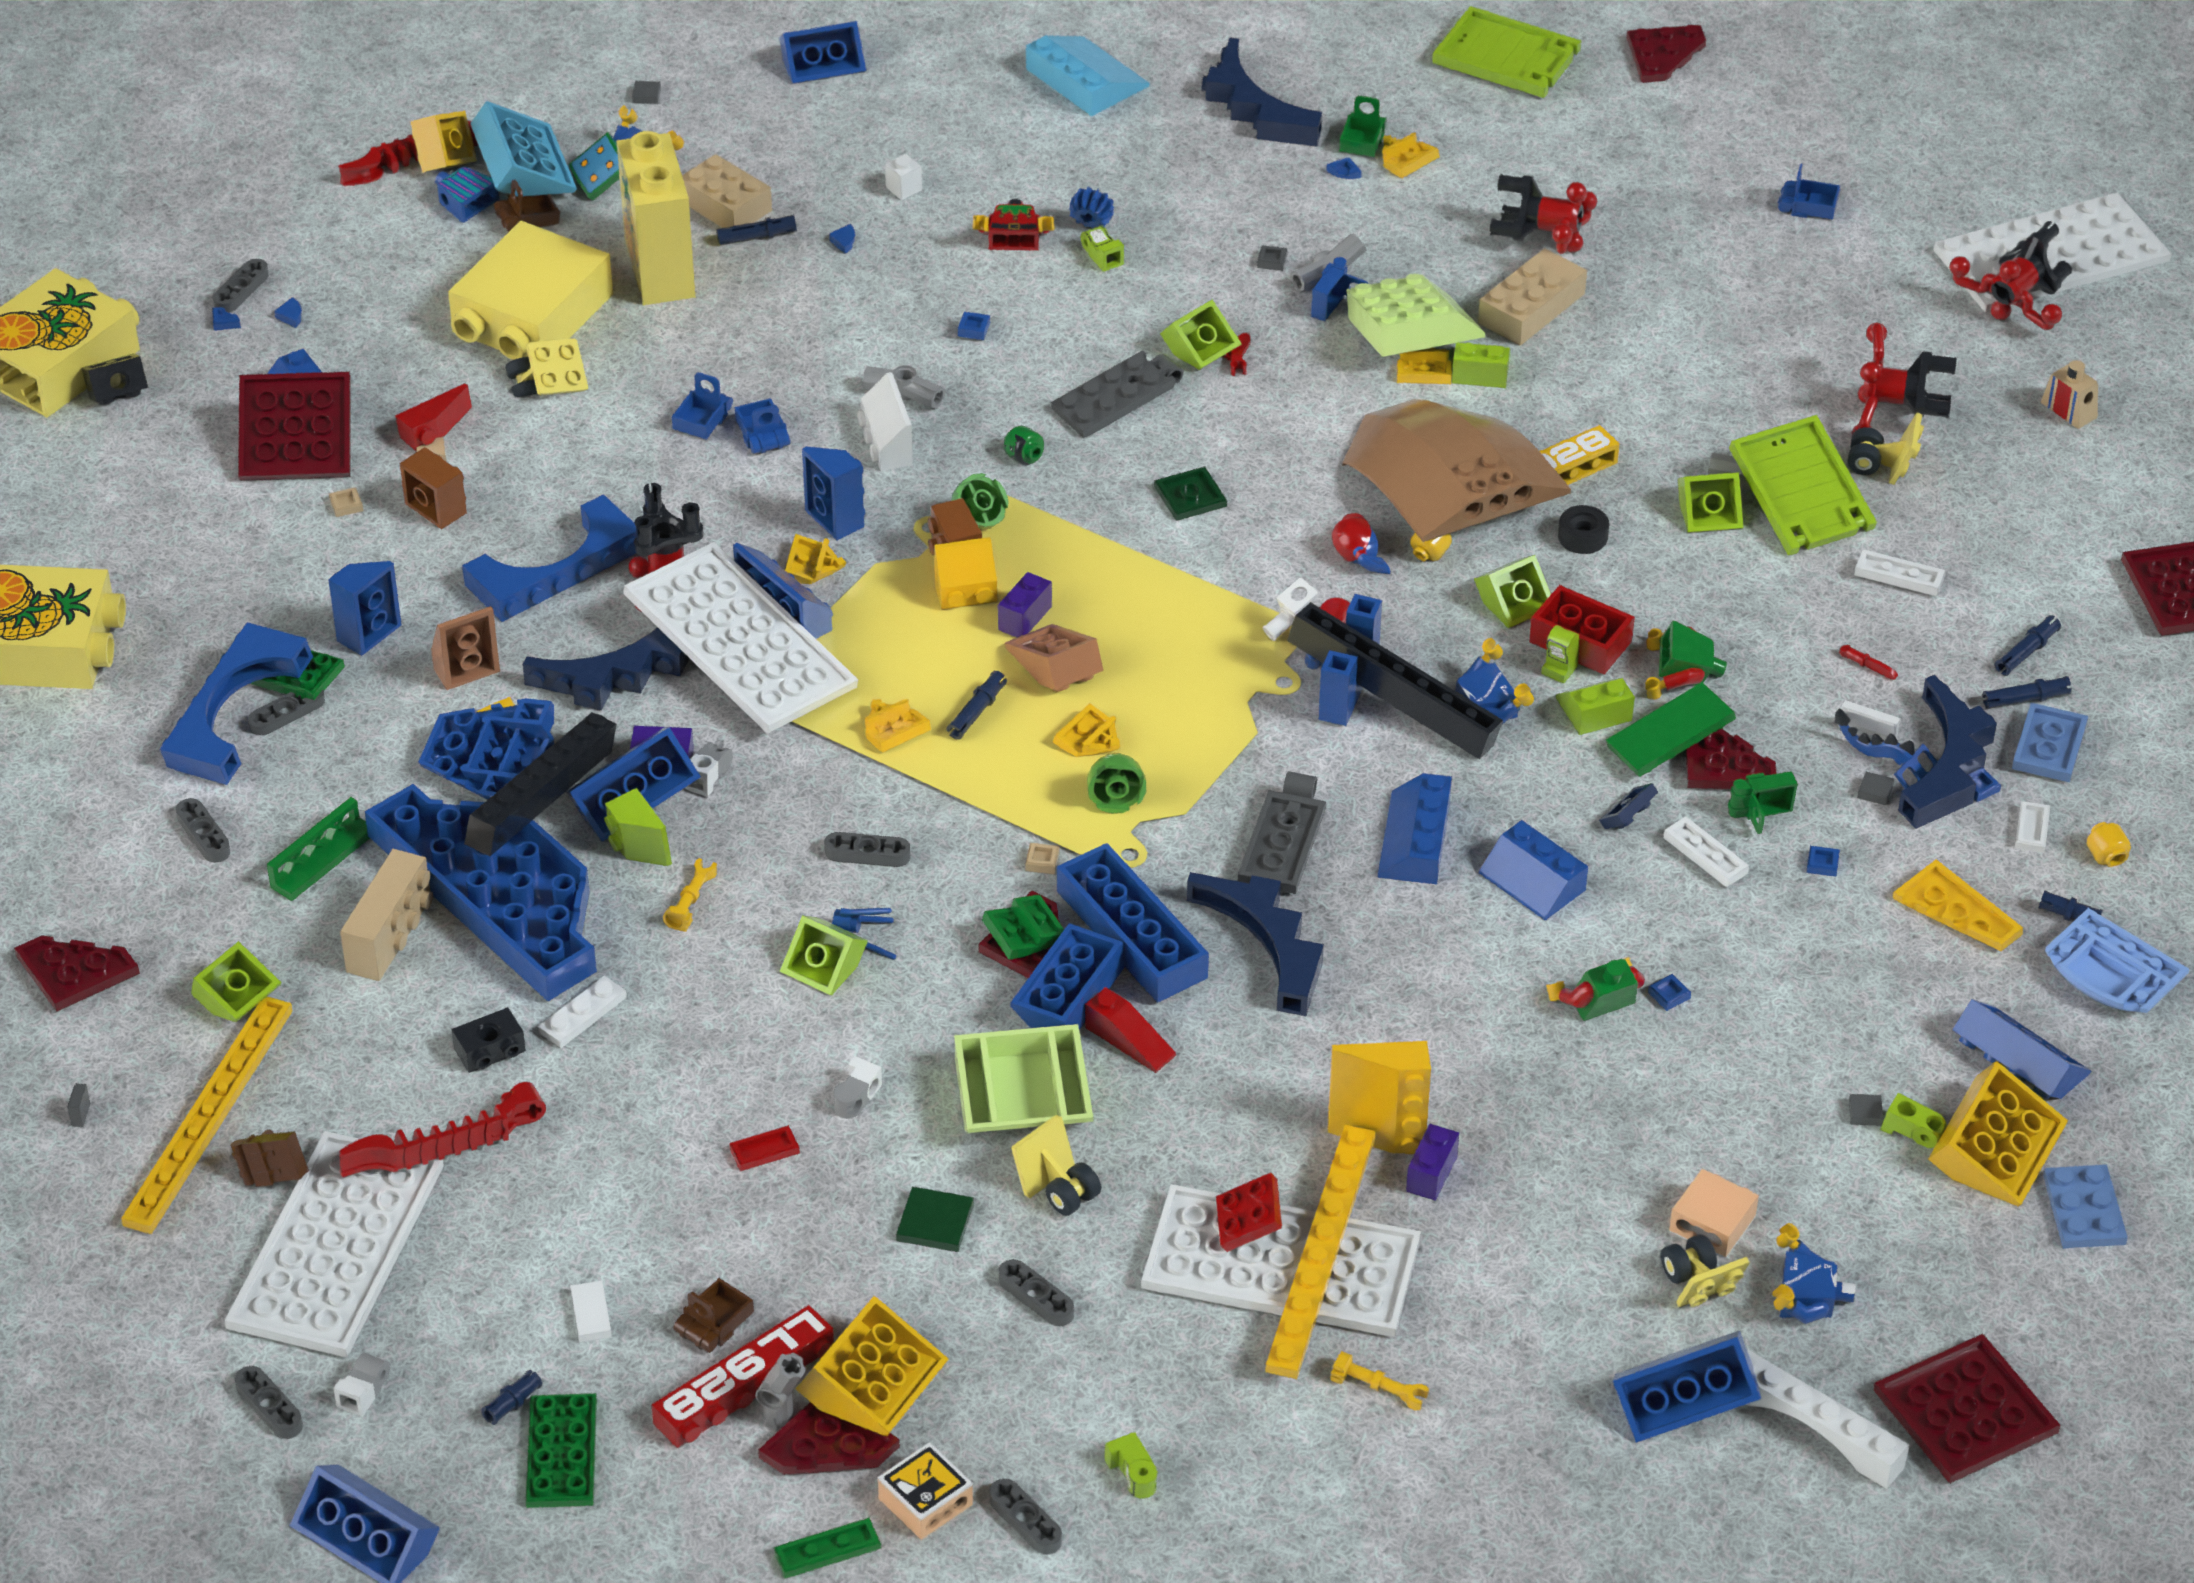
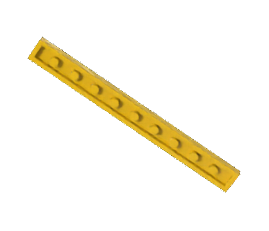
M267 996L256 1006L121 1217L123 1227L152 1235L293 1012L292 1003Z
M1344 1125L1266 1361V1373L1298 1379L1375 1141L1376 1131Z

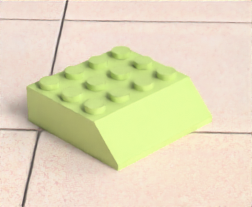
M1409 274L1403 279L1395 280L1388 278L1381 280L1380 283L1371 285L1361 283L1357 284L1355 288L1346 289L1349 320L1382 357L1485 337V332L1457 302L1423 275Z
M1078 1024L954 1035L956 1072L964 1129L967 1133L1039 1127L1055 1115L1062 1117L1064 1124L1093 1122V1112Z

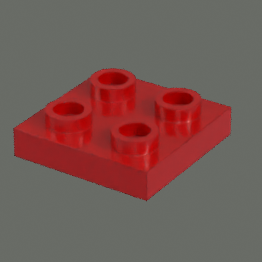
M1271 1172L1216 1196L1220 1246L1226 1252L1282 1229L1278 1179Z

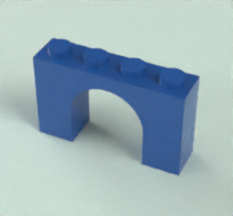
M1354 594L1346 612V624L1380 644L1382 600ZM1329 650L1321 668L1318 720L1347 726L1363 687L1356 684V656Z

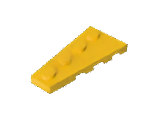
M1937 859L1893 892L1894 900L1999 951H2003L2023 935V927Z

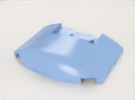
M2089 908L2046 946L2045 949L2055 968L2076 989L2101 1004L2128 1012L2148 1013L2190 970Z

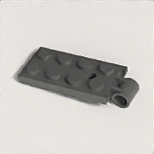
M1142 350L1052 401V410L1080 436L1085 438L1174 388V385L1181 381L1184 372L1166 354H1159L1153 360L1148 361L1146 359V352Z
M1288 771L1284 781L1283 793L1268 790L1238 872V882L1249 884L1252 875L1281 881L1282 892L1296 894L1326 810V801L1314 799L1318 781L1316 776Z

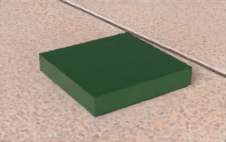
M1205 466L1154 480V488L1176 521L1227 507L1226 497Z
M912 1186L896 1233V1241L959 1252L974 1206V1197Z

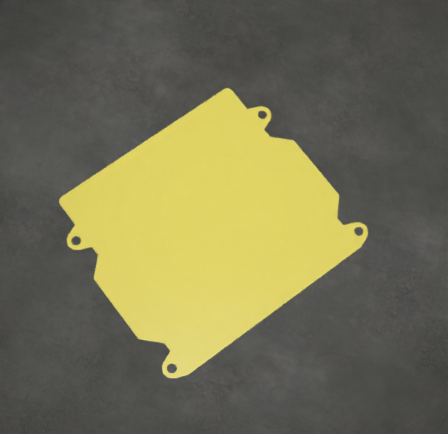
M1008 495L1009 503L1008 508L1005 510L1004 519L992 528L981 531L982 538H991L997 576V602L941 609L935 589L934 556L931 555L928 546V540L932 539L931 533L925 532L922 529L923 524L927 523L928 518H931V516L920 518L915 522L913 530L928 548L916 558L875 563L831 607L833 613L832 631L816 639L858 679L857 688L791 722L1079 855L1108 843L1121 858V853L1125 849H1134L1138 852V858L1133 861L1123 859L1130 868L1143 864L1147 859L1148 852L1131 831L1140 822L1185 815L1258 734L1247 703L1256 692L1286 695L1296 692L1301 686L1299 675L1284 662L1297 648L1287 641L1292 625L1277 637L1275 641H1272L1265 634L1264 629H1262L1279 612ZM1027 572L1052 581V607L1030 632L1050 624H1055L1096 638L1103 671L1094 674L1092 679L1069 684L1070 687L1063 691H1053L1051 688L1040 685L1005 648V642L1016 637L998 630V604ZM992 671L1003 673L1005 676L1001 681L1007 678V684L998 692L995 702L984 709L962 739L952 738L946 728L972 698L976 687L983 685ZM1280 677H1288L1293 681V684L1288 688H1281L1276 685V680ZM873 699H882V703L885 702L886 704H895L903 699H908L910 709H915L930 720L931 730L882 753L866 738L864 719L871 712V702ZM1089 703L1108 717L1115 716L1116 733L1120 741V748L1118 750L1076 757L1053 743L1055 735ZM1121 753L1130 756L1139 763L1145 774L1147 792L1142 802L1139 804L1136 802L1129 807V811L1124 813L1101 811L1088 796L1087 776L1091 766L1100 757L1107 754Z

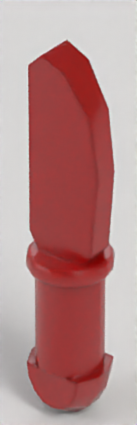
M1846 644L1839 649L1842 657L1855 661L1862 667L1866 666L1891 680H1895L1898 676L1897 672L1890 666L1870 657L1867 653L1864 654L1852 648L1851 645Z

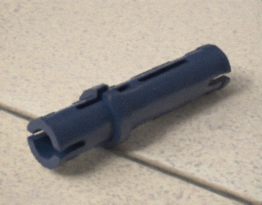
M794 215L774 219L767 217L759 222L716 229V234L720 246L768 236V238H774V235L797 231V225Z
M2048 615L2038 626L2031 627L2021 641L1995 662L1996 670L2000 672L2006 667L2001 674L2008 676L2012 670L2037 648L2041 649L2046 645L2048 639L2061 629L2060 621L2056 619L2050 624L2055 616Z
M992 671L983 685L976 687L972 698L946 728L952 738L962 739L984 709L995 702L996 695L1007 684V678L1001 681L1005 676L1003 673Z
M2068 676L2046 681L2041 678L2035 679L2034 683L1983 691L1982 697H1987L1986 700H1983L1986 709H1991L1993 707L2037 699L2042 702L2046 701L2048 697L2071 694L2072 688H2067V686L2071 685Z

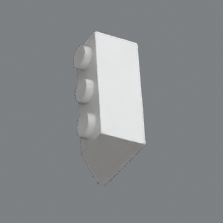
M887 373L861 398V410L857 411L860 427L865 426L866 444H871V459L873 462H878L880 471L913 466L912 424L893 373Z

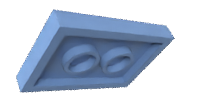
M2031 703L2014 756L2012 769L2070 783L2088 716Z
M2107 1164L2044 1168L2043 1178L2063 1249L2126 1245L2128 1237Z

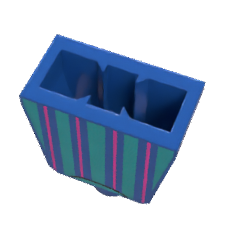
M461 167L452 174L441 171L435 178L440 204L462 223L499 200V191L495 188L492 177L470 168Z

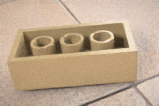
M1544 248L1479 299L1478 324L1521 346L1585 294L1587 270Z
M397 849L391 850L340 931L347 973L380 981L397 952L405 948L407 936L411 930H415L418 927L420 915L424 909H428L431 906L433 900V893L430 891L429 885L430 871L427 870L426 857Z

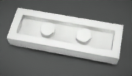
M1863 549L1855 567L1854 575L1937 596L1944 579L1945 570Z
M1686 816L1664 830V839L1725 887H1729L1748 874L1749 865Z
M604 975L539 1025V1034L561 1049L626 999V990Z

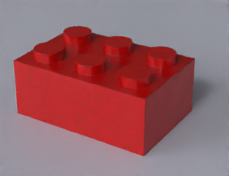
M1559 585L1531 617L1529 643L1547 650L1548 636L1553 627L1559 625L1566 630L1579 634L1578 664L1605 675L1631 644L1635 616Z

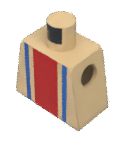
M2073 360L2050 376L2041 403L2071 425L2080 429L2098 417V383L2084 373L2085 364L2083 362Z

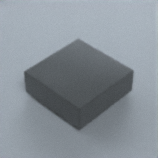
M635 81L632 95L633 103L658 104L661 82Z
M1261 245L1257 268L1283 271L1288 249Z
M1866 771L1858 790L1857 798L1886 805L1894 785V778Z
M76 1083L67 1108L72 1127H84L90 1107L87 1084Z
M1850 1094V1125L1882 1126L1881 1095Z

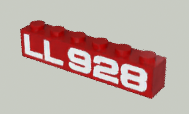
M807 1305L651 1404L653 1424L676 1448H679L686 1442L695 1441L702 1432L711 1426H717L724 1422L728 1415L739 1408L748 1407L756 1398L758 1388L782 1354L789 1355L795 1353L803 1358L804 1367L817 1358H821L834 1343L833 1327L810 1305Z

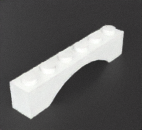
M1747 1349L1762 1397L1760 1400L1746 1404L1747 1406L1774 1409L1804 1422L1830 1441L1849 1460L1856 1471L1886 1489L1905 1468L1909 1448L1908 1443Z

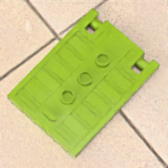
M1470 6L1435 49L1432 63L1545 98L1548 94V87L1552 88L1573 61V54L1577 55L1580 52L1581 40Z
M1817 415L1731 441L1729 450L1789 556L1797 554L1800 546L1803 545L1809 550L1854 536L1861 527L1866 532L1875 529L1877 521Z

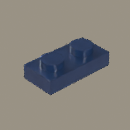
M1653 783L1634 787L1599 819L1600 823L1605 829L1613 827L1622 829L1634 821L1633 816L1647 809L1651 805L1650 800L1659 792Z

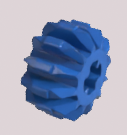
M1087 187L1086 190L1079 188L1069 204L1070 217L1076 219L1077 224H1083L1085 228L1087 226L1091 228L1105 227L1113 217L1114 200L1108 198V193L1099 192V188L1097 190H1093L1090 187Z

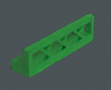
M352 797L347 799L267 863L271 889L293 901L370 839L368 837L366 821L359 816L356 799ZM349 812V817L342 822L344 816ZM327 830L326 835L321 839L323 833ZM306 847L304 853L300 856L303 848ZM286 863L283 870L278 872V868Z

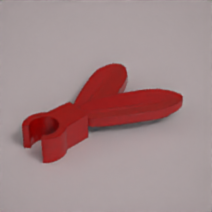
M1245 332L1238 335L1241 345L1222 356L1230 361V373L1232 376H1235V369H1242L1243 375L1247 373V363L1242 357L1251 342L1249 333Z

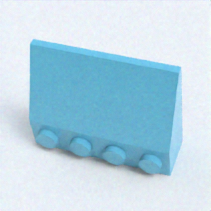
M1045 35L1026 45V69L1090 116H1094L1150 86L1148 81L1084 36Z
M489 101L484 103L470 125L494 186L499 192L510 194L512 180L517 181L522 189L523 196L574 193L576 191V185L549 123Z

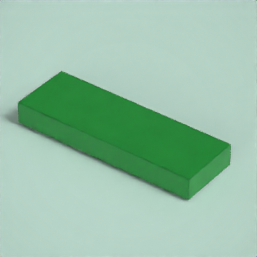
M870 1517L775 1546L774 1554L784 1578L787 1579L881 1549V1542Z

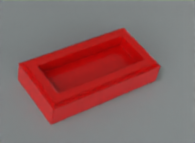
M789 1125L729 1143L730 1151L740 1172L800 1154V1147Z

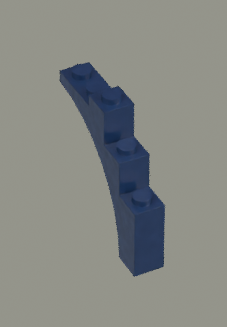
M1229 37L1227 47H1222L1221 62L1217 63V67L1210 66L1208 75L1203 76L1201 90L1205 91V101L1227 103V110H1231V120L1253 123V129L1257 130L1258 140L1318 147L1322 132V112L1283 102L1258 87L1245 73L1240 63L1239 38Z
M657 627L637 642L610 653L572 660H552L527 656L522 665L525 685L573 695L574 705L602 710L613 688L642 693L653 671L681 676L690 658Z
M1935 674L1925 678L1922 699L1934 712L1942 728L1945 749L1941 758L1929 773L1915 784L1901 791L1898 811L1915 829L1973 804L1976 783L1968 774L1982 767L1984 768L1987 753L1983 747L1994 742L1997 726L1994 718L1987 714L1980 706L1969 709L1966 703L1961 701Z
M1190 872L1187 880V901L1212 908L1243 925L1262 943L1272 958L1279 982L1276 1011L1307 1016L1323 965L1324 944L1299 939L1302 928V912L1278 908L1281 881L1252 875L1248 884Z

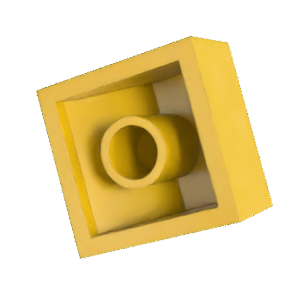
M465 110L410 121L422 172L477 161Z
M990 537L934 545L935 589L941 609L997 602V576Z

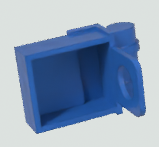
M1800 163L1796 181L1788 180L1782 186L1781 196L1778 200V209L1783 213H1787L1792 209L1791 216L1802 218L1813 216L1833 220L1841 185L1802 179L1803 163Z
M1335 258L1333 264L1329 262L1322 271V277L1312 289L1311 317L1326 321L1343 300L1344 295L1347 296L1346 289H1350L1351 283L1369 284L1365 280L1346 274L1348 267L1345 258Z
M697 372L694 375L695 390L689 391V395L672 415V429L707 439L717 425H721L728 416V411L733 405V398L720 393V381L716 377ZM701 381H709L713 385L714 391L703 388Z
M771 398L735 407V420L743 433V440L747 448H751L753 454L765 453L767 450L781 449L783 446L790 445L786 423L783 422L779 414V408L777 405H774Z

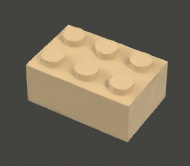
M717 154L682 175L689 197V207L722 228L754 223L772 211L771 187Z

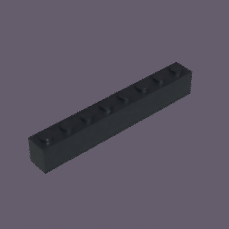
M1310 602L1295 615L1287 641L1322 663H1324L1329 650L1356 656V684L1478 759L1482 758L1494 746L1503 720L1313 603Z
M591 712L469 815L465 845L488 856L493 855L612 752L617 723L606 719L602 715Z

